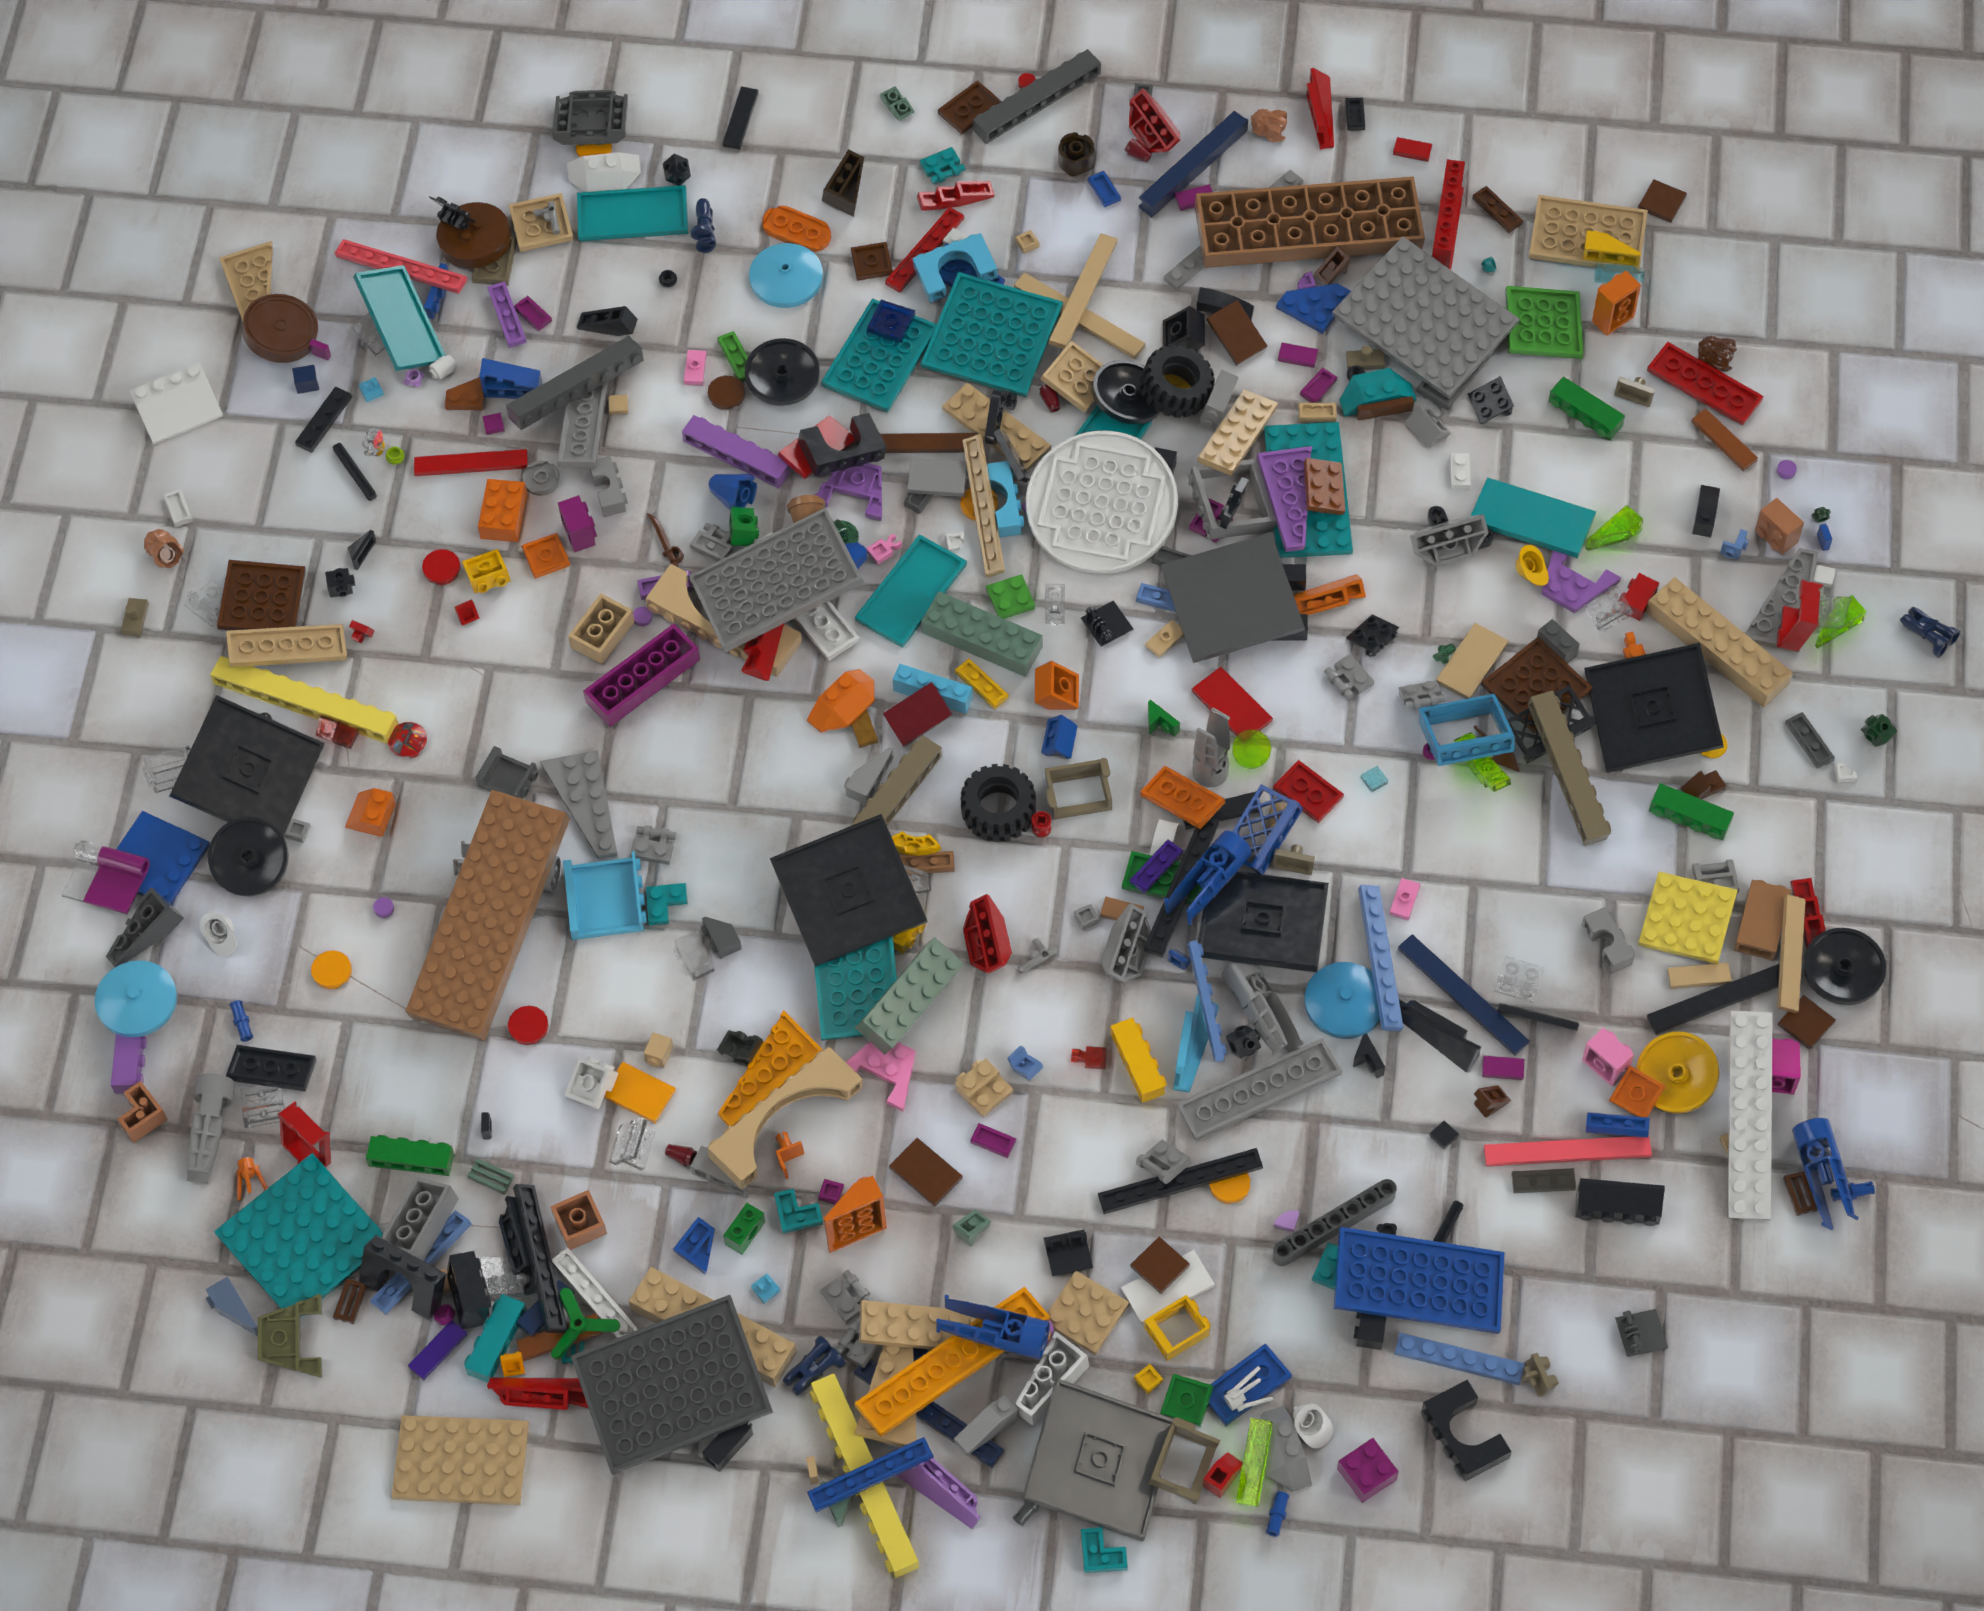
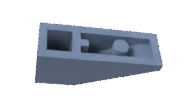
M228 1277L205 1289L208 1297L205 1299L211 1309L215 1307L219 1314L258 1336V1327Z

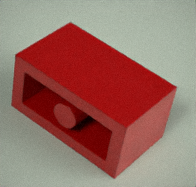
M1638 573L1635 579L1632 578L1630 580L1627 593H1622L1618 602L1621 604L1619 611L1640 621L1647 610L1649 600L1658 592L1660 583Z

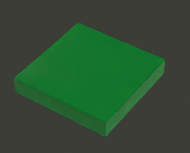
M1173 1374L1160 1414L1172 1419L1177 1417L1201 1427L1214 1386Z

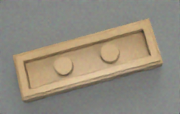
M1728 963L1667 969L1670 989L1723 985L1732 981Z

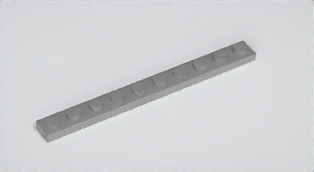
M1289 170L1269 188L1299 186L1303 184V179L1292 170ZM1201 245L1164 275L1163 280L1176 291L1204 268Z

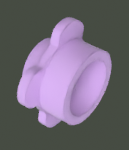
M410 369L406 372V379L403 381L404 385L415 387L422 385L421 380L424 377L422 371Z

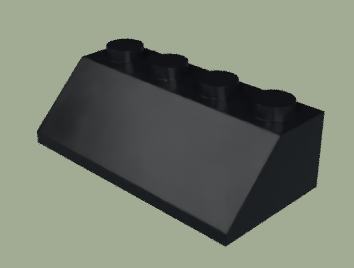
M1580 1178L1576 1193L1575 1217L1585 1221L1600 1219L1603 1222L1622 1221L1624 1224L1643 1223L1646 1226L1659 1225L1662 1217L1665 1185Z

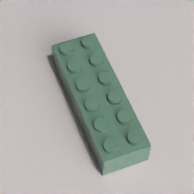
M942 592L937 593L921 621L923 634L1024 677L1027 676L1043 647V635Z
M934 937L921 949L855 1028L884 1055L887 1054L956 975L964 963Z

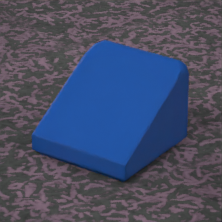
M1170 949L1168 951V961L1180 969L1186 970L1191 963L1190 957L1177 949Z

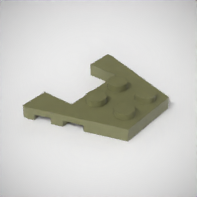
M317 1294L307 1300L296 1302L289 1307L281 1308L258 1317L257 1359L259 1361L315 1377H322L321 1357L300 1358V1316L321 1315L322 1295Z

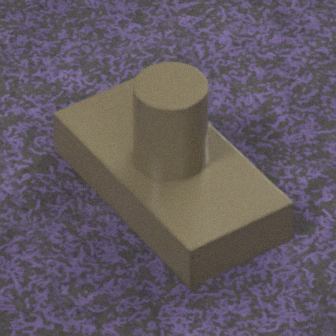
M1365 345L1361 350L1346 351L1347 371L1354 365L1362 367L1363 370L1385 369L1384 352L1380 349L1372 350L1370 346Z
M1620 377L1614 395L1650 407L1655 389L1645 386L1646 382L1642 377H1636L1634 381Z
M128 598L121 627L122 635L141 636L149 605L147 599Z
M1298 844L1292 845L1290 851L1276 849L1272 868L1312 875L1315 856L1302 854L1303 847Z

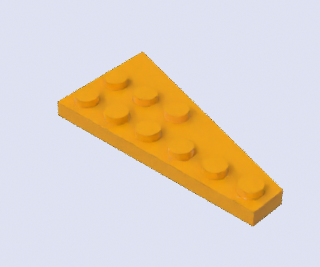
M784 1010L776 1025L770 1030L771 1032L767 1039L763 1041L752 1062L747 1066L746 1072L738 1080L737 1086L729 1094L718 1112V1117L728 1127L737 1124L741 1116L745 1113L749 1114L754 1110L755 1105L759 1101L766 1100L775 1088L779 1089L784 1085L789 1076L796 1075L805 1063L809 1064L814 1060L816 1054L823 1050Z

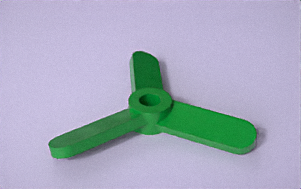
M563 1288L560 1291V1298L570 1319V1327L551 1351V1356L555 1360L562 1358L579 1334L586 1331L617 1332L621 1324L616 1319L585 1318L580 1311L572 1290Z

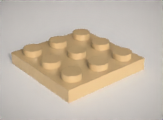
M562 193L509 204L520 252L574 240ZM551 201L555 202L560 233L554 235L552 232L551 221H545L544 216L535 217L534 215L535 209L548 208V202Z
M1071 340L1041 376L1040 380L1085 413L1095 401L1092 395V381L1096 372L1103 364Z
M1075 1271L1047 1313L1050 1315L1054 1331L1096 1355L1128 1308L1129 1302Z

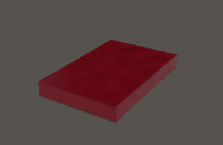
M930 682L883 713L903 747L953 716L933 682Z

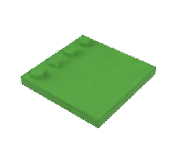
M1518 286L1506 287V310L1520 319L1519 323L1508 334V353L1582 359L1583 341L1579 291Z

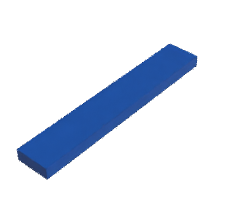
M925 1437L822 1484L808 1491L807 1494L817 1513L934 1458Z

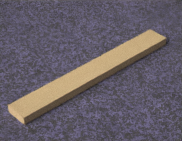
M1100 233L1050 337V345L1065 349L1070 343L1116 247L1117 238Z
M1025 272L1014 284V288L1063 301L1060 316L1069 300L1068 297ZM1088 309L1085 310L1078 324L1080 328L1133 359L1145 348V342Z
M978 434L962 441L985 576L990 578L1005 573L983 439Z

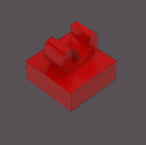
M472 599L454 607L462 626L480 618Z
M354 620L349 625L354 630L351 639L361 644L365 635L372 638L375 631Z

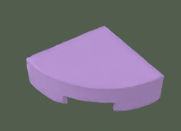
M1287 1211L1281 1214L1276 1219L1274 1227L1294 1233L1300 1211Z

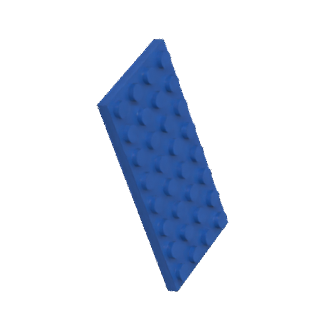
M1340 1227L1333 1309L1499 1334L1501 1331L1505 1252Z

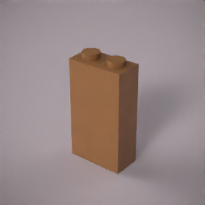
M1763 880L1751 881L1734 951L1771 961L1774 960L1782 931L1784 896L1790 895L1791 889H1787L1782 885L1768 884Z

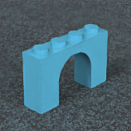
M981 233L972 234L963 240L953 241L949 245L937 247L933 251L925 254L921 253L912 258L913 268L929 303L947 297L946 287L939 271L948 261L955 259L967 261L973 266L978 278L989 281L998 278L997 266Z

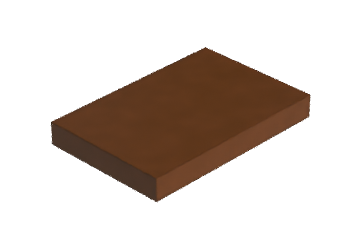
M977 80L939 108L938 114L962 135L973 127V119L977 115L983 114L992 106L1002 101Z
M1238 300L1206 318V321L1236 366L1267 348V344Z
M916 1138L889 1165V1169L934 1207L963 1179V1175L919 1138Z

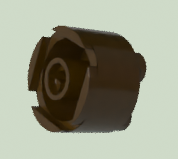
M1077 132L1063 136L1058 146V163L1060 168L1071 177L1084 174L1094 167L1093 140L1088 135H1078Z

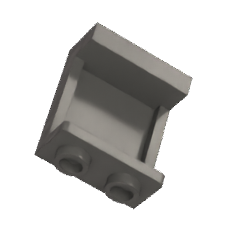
M494 746L475 778L480 788L490 792L495 790L523 799L528 795L531 783L536 781L538 770L536 763L532 762L528 765L503 755L501 748Z

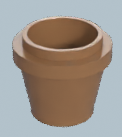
M817 495L798 496L791 499L787 504V511L791 514L793 523L825 508L824 499Z

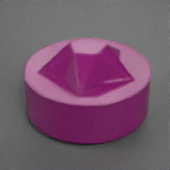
M444 1304L435 1311L434 1319L439 1325H446L453 1320L456 1312L451 1305Z

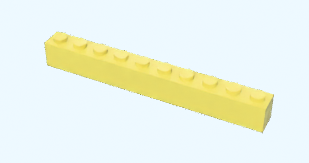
M220 656L210 674L215 685L388 744L394 728L398 725L397 718L392 712H384L372 705L360 704L355 699L349 700L337 693L325 692L320 687L314 688L302 681L290 680L285 675L279 676L267 669L261 670L254 666L229 667V659Z
M833 1373L812 1382V1391H809L813 1403L817 1402L820 1407L817 1412L821 1421H826L828 1425L826 1432L830 1441L834 1439L836 1443L834 1450L837 1458H842L845 1465L842 1466L844 1473L846 1474L873 1461L864 1438L855 1435L857 1423L835 1374ZM881 1482L855 1494L854 1496H859L862 1502L859 1504L863 1516L867 1515L870 1520L867 1525L871 1534H876L879 1540L876 1542L880 1554L884 1553L887 1558L884 1563L888 1572H893L895 1578H898L918 1569L919 1561L884 1483Z

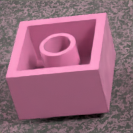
M1602 1028L1586 1043L1582 1060L1613 1087L1623 1077L1629 1065L1631 1066L1634 1054L1630 1047L1625 1044L1623 1045L1617 1040L1614 1033Z

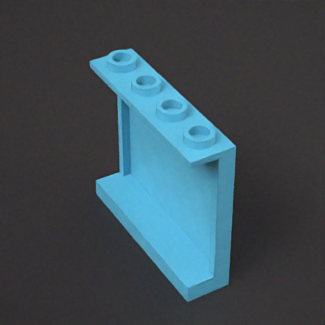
M635 851L632 852L631 858L578 865H572L571 860L563 861L572 940L644 931L643 923H647L646 911H642L641 906L645 905L644 894H640L639 889L643 888L642 876H638L637 871L641 870L640 858L636 859Z

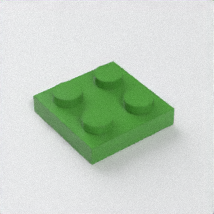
M1022 574L986 586V591L997 616L1003 619L1035 609V603Z

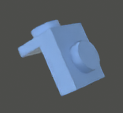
M1740 529L1735 544L1723 541L1720 554L1738 560L1741 551H1746L1749 540L1746 539L1748 531Z
M1019 1046L1007 1058L1013 1071L1029 1081L1043 1068L1042 1063L1028 1055L1023 1046Z

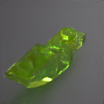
M1470 732L1454 739V742L1475 739L1476 736ZM1491 756L1466 761L1473 774L1485 788L1489 787L1495 792L1511 785L1510 778L1492 760Z

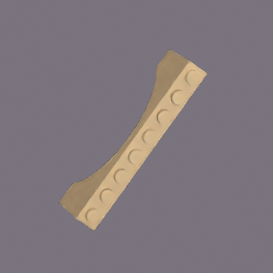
M670 564L646 597L647 608L652 613L664 616L667 621L679 624L684 630L692 631L699 638L707 639L717 648L722 649L711 623L697 611L690 600L687 589V572ZM785 624L771 672L776 677H778L802 643L801 633ZM746 643L729 651L734 657H740L745 661L749 657V655L747 656L743 652Z
M830 1047L824 1051L821 1050L816 1054L814 1060L809 1064L805 1063L796 1075L789 1076L784 1085L779 1089L775 1088L766 1100L759 1101L755 1105L754 1110L749 1114L745 1113L741 1116L739 1122L734 1126H729L719 1139L712 1140L708 1145V1157L742 1190L757 1177V1167L754 1160L756 1140L763 1126L777 1111L792 1102L814 1096H830L848 1101L862 1089L863 1079Z

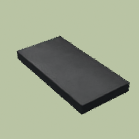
M237 1045L226 1077L231 1078L234 1082L306 1092L316 1063V1056Z

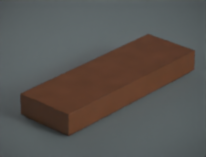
M1487 186L1473 194L1472 199L1508 233L1523 224V220Z
M1413 396L1358 405L1357 420L1413 411L1414 399Z

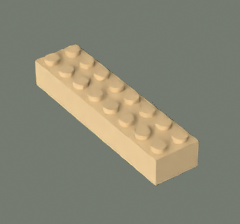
M1674 577L1649 600L1646 613L1686 645L1700 643L1704 660L1763 708L1789 685L1793 674L1791 670L1677 578Z
M650 1267L630 1298L629 1304L632 1311L657 1323L714 1300ZM737 1313L761 1380L776 1387L797 1353L795 1343Z

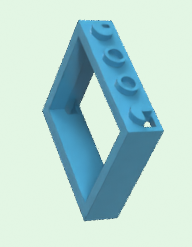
M1495 694L1419 708V724L1438 766L1515 751L1514 734ZM1491 713L1500 734L1439 746L1430 725Z

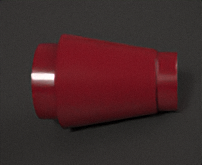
M1132 138L1124 149L1127 155L1146 163L1152 156V153L1137 139L1134 140Z
M1047 384L1040 387L1039 395L1051 413L1059 411L1058 393Z
M668 1144L665 1149L666 1156L684 1167L691 1166L697 1154V1151L692 1147Z

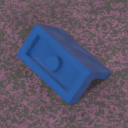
M1062 714L1048 719L1041 753L1045 756L1058 753L1066 759H1070L1072 757L1077 724Z

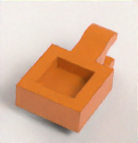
M1633 631L1625 633L1624 642L1627 646L1623 648L1625 659L1645 655L1643 645H1636Z

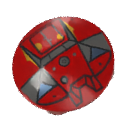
M404 722L394 728L388 740L390 750L399 756L415 758L425 747L427 735L419 724Z

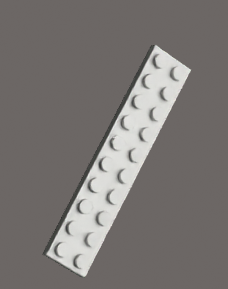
M1730 1011L1728 1218L1770 1220L1772 1012Z

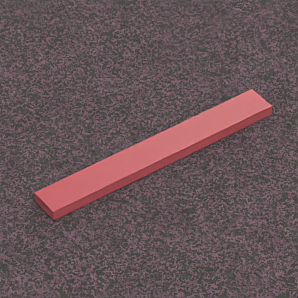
M345 239L342 240L335 251V255L338 258L375 269L404 265L411 280L457 294L460 293L468 280L464 275Z
M1649 1135L1648 1138L1630 1136L1484 1145L1486 1166L1648 1158L1652 1156Z

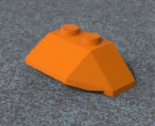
M860 669L844 672L818 697L807 718V722L821 733L826 732V730L849 727L875 702L874 680Z

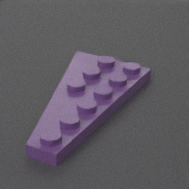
M1312 446L1258 453L1256 457L1285 552L1304 550L1308 510L1306 505L1304 460L1311 458Z

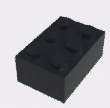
M474 1251L449 1255L446 1275L461 1329L482 1326L487 1317H489V1308H491L490 1296L486 1295L484 1290L486 1289L485 1277H481L479 1271L481 1270L480 1258H476Z

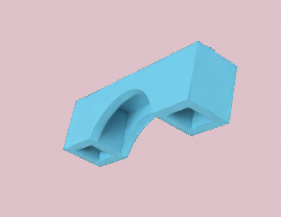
M1008 461L987 464L991 489L1001 493L1007 500L1006 504L995 512L999 538L1021 535L1024 519L1023 515L1019 516L1021 503L1020 499L1016 500L1018 487L1017 483L1013 484L1015 473L1010 468Z
M900 663L892 679L893 691L908 696L933 682L949 709L964 714L967 713L973 699L972 686Z

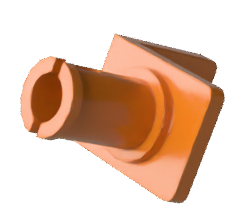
M782 1132L783 1139L780 1133L775 1137L781 1148L776 1150L775 1153L784 1177L788 1179L784 1162L803 1155L804 1149L801 1141L792 1144L788 1133Z

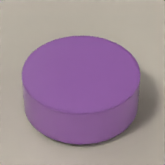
M1782 460L1778 464L1777 474L1783 479H1791L1796 474L1797 466L1791 460Z
M638 607L634 610V623L636 625L644 627L651 623L652 613L647 607Z
M381 897L374 902L373 909L378 917L387 918L393 914L394 905L391 899Z

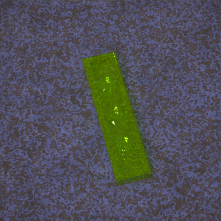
M1250 1418L1236 1498L1237 1504L1255 1507L1259 1505L1273 1421Z

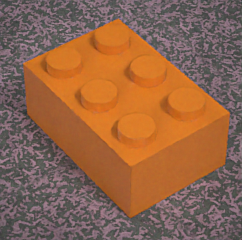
M1624 271L1621 274H1616L1610 282L1602 284L1597 290L1592 322L1606 336L1635 316L1641 284L1629 272Z
M487 479L478 523L480 539L518 542L527 499L525 482Z

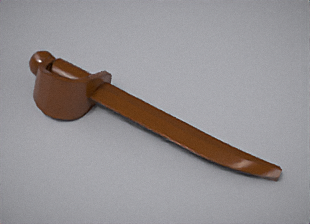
M647 513L665 550L662 555L668 557L670 563L678 567L679 563L684 559V554L679 547H671L660 521L655 516Z

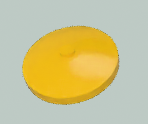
M1669 1032L1656 1037L1643 1049L1636 1066L1637 1070L1666 1085L1665 1090L1654 1107L1673 1114L1688 1113L1702 1107L1713 1096L1720 1077L1719 1063L1711 1047L1700 1037L1687 1032Z

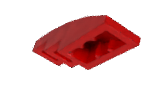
M959 181L955 183V186L937 187L936 191L918 192L917 200L921 211L968 205L993 198L995 194L990 181Z
M1812 878L1790 881L1793 896L1805 899L1803 939L1806 948H1808L1816 936L1826 931L1823 914L1820 915L1818 899L1814 894Z

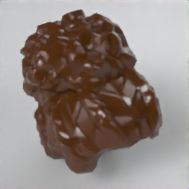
M1711 335L1706 336L1698 343V359L1708 365L1712 364L1716 369L1727 372L1732 369L1729 366V362L1732 361L1734 352L1737 350L1734 339H1720Z

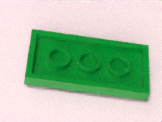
M1131 851L1122 882V889L1144 894L1130 884V879L1152 855ZM1176 861L1146 895L1165 899L1180 862ZM1197 884L1191 890L1186 904L1191 905L1203 890L1200 884Z

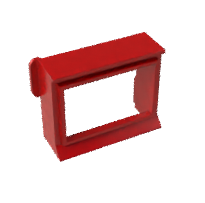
M1801 579L1799 586L1800 608L1782 607L1781 628L1777 632V648L1798 652L1819 626L1820 590L1824 585Z
M296 1101L277 1114L280 1121L281 1145L298 1161L297 1165L311 1153L316 1156L324 1167L331 1164L330 1132L323 1131L299 1106L297 1107ZM318 1142H319V1151L314 1147V1145L317 1144Z

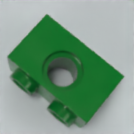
M731 507L729 517L731 545L749 546L754 543L755 539H758V516L754 515V508Z
M746 1202L723 1235L725 1245L743 1255L765 1224L764 1212Z

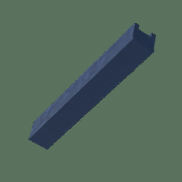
M1233 111L1139 196V199L1142 201L1139 208L1151 218L1154 217L1175 197V193L1181 192L1248 131V119Z

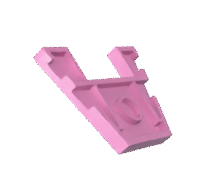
M869 1042L846 1063L856 1073L861 1068L895 1085L887 1099V1104L902 1112L904 1111L916 1055L915 1050L898 1042L892 1050L884 1055Z

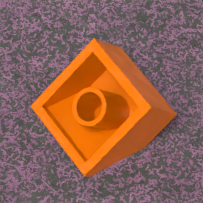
M1053 661L1035 668L1034 703L1050 710L1078 709L1079 674Z
M377 788L359 792L345 828L383 837L396 805L393 792Z

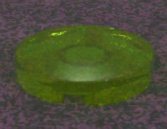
M1253 729L1245 730L1238 734L1233 741L1232 754L1235 761L1242 767L1255 769L1263 766L1269 759L1271 744L1267 736L1262 732Z

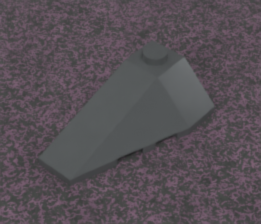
M152 887L137 902L135 906L137 910L132 919H127L125 923L127 925L122 935L117 936L106 955L114 967L128 962L170 934L184 919L177 909Z

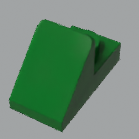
M1150 699L1148 701L1149 735L1160 726L1164 732L1170 733L1175 737L1180 732V722Z

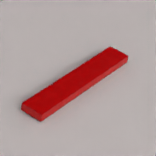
M949 207L885 280V285L901 293L916 275L912 258L918 254H925L940 247L948 233L953 228L956 229L964 220V215Z
M527 449L414 457L415 476L526 469L528 466Z

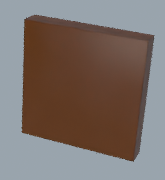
M1653 179L1638 209L1648 210V214L1672 223L1687 193Z
M887 242L851 247L857 281L890 276L893 272Z
M1803 995L1799 999V1011L1796 1013L1787 1012L1778 1022V1026L1810 1050L1831 1028L1836 1019Z
M1160 1236L1130 1264V1267L1160 1294L1190 1266V1263Z

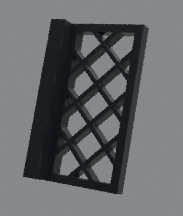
M1569 685L1554 693V695L1561 700V695L1568 692L1572 698L1571 704L1560 702V706L1570 708L1568 717H1566L1567 727L1575 738L1591 729L1596 724V720L1593 716H1589ZM1529 708L1507 720L1527 764L1547 754L1541 737L1538 736V730H1536L1535 735L1525 732L1527 724L1536 726L1534 721L1528 720ZM1572 709L1580 711L1583 718L1580 720L1571 718ZM1514 721L1523 722L1522 731L1515 730L1511 723ZM1524 736L1534 739L1533 746L1528 749L1523 743Z

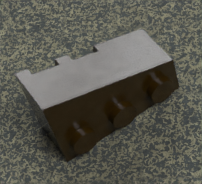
M848 149L823 189L822 195L823 202L853 217L864 163L863 156Z

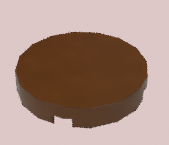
M720 376L714 379L708 386V398L714 407L721 410H730L743 402L745 388L743 383L736 377Z

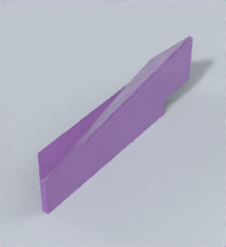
M934 1458L896 1475L969 1528L973 1529L981 1517L977 1514L976 1510L977 1496Z

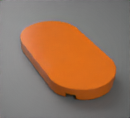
M782 205L778 206V208H770L763 216V229L766 234L782 242L798 244L812 252H818L825 249L831 241V231L826 222L791 207Z

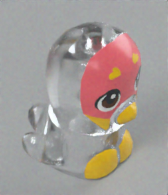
M372 428L367 431L365 441L362 442V446L366 449L364 455H382L385 443L381 430Z

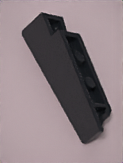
M1399 999L1403 1024L1463 1071L1469 1072L1480 1056L1481 1046L1466 1039L1468 1030L1415 1000L1405 1003Z
M506 1196L505 1214H500L498 1222L513 1276L520 1277L522 1275L525 1295L535 1294L537 1292L515 1197Z

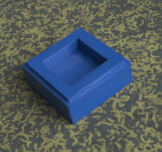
M1822 524L1819 526L1817 537L1822 551L1829 550L1833 539L1828 525Z

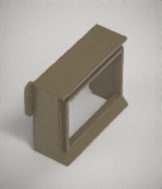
M1106 758L1045 768V780L1048 788L1046 794L1049 807L1053 811L1054 820L1112 810V796L1107 778L1110 776V768ZM1100 776L1105 800L1057 808L1052 783Z
M1177 1417L1174 1418L1168 1428L1148 1485H1153L1196 1504L1201 1495L1203 1478L1208 1473L1220 1440L1195 1430L1193 1423ZM1174 1435L1206 1447L1191 1489L1159 1478Z

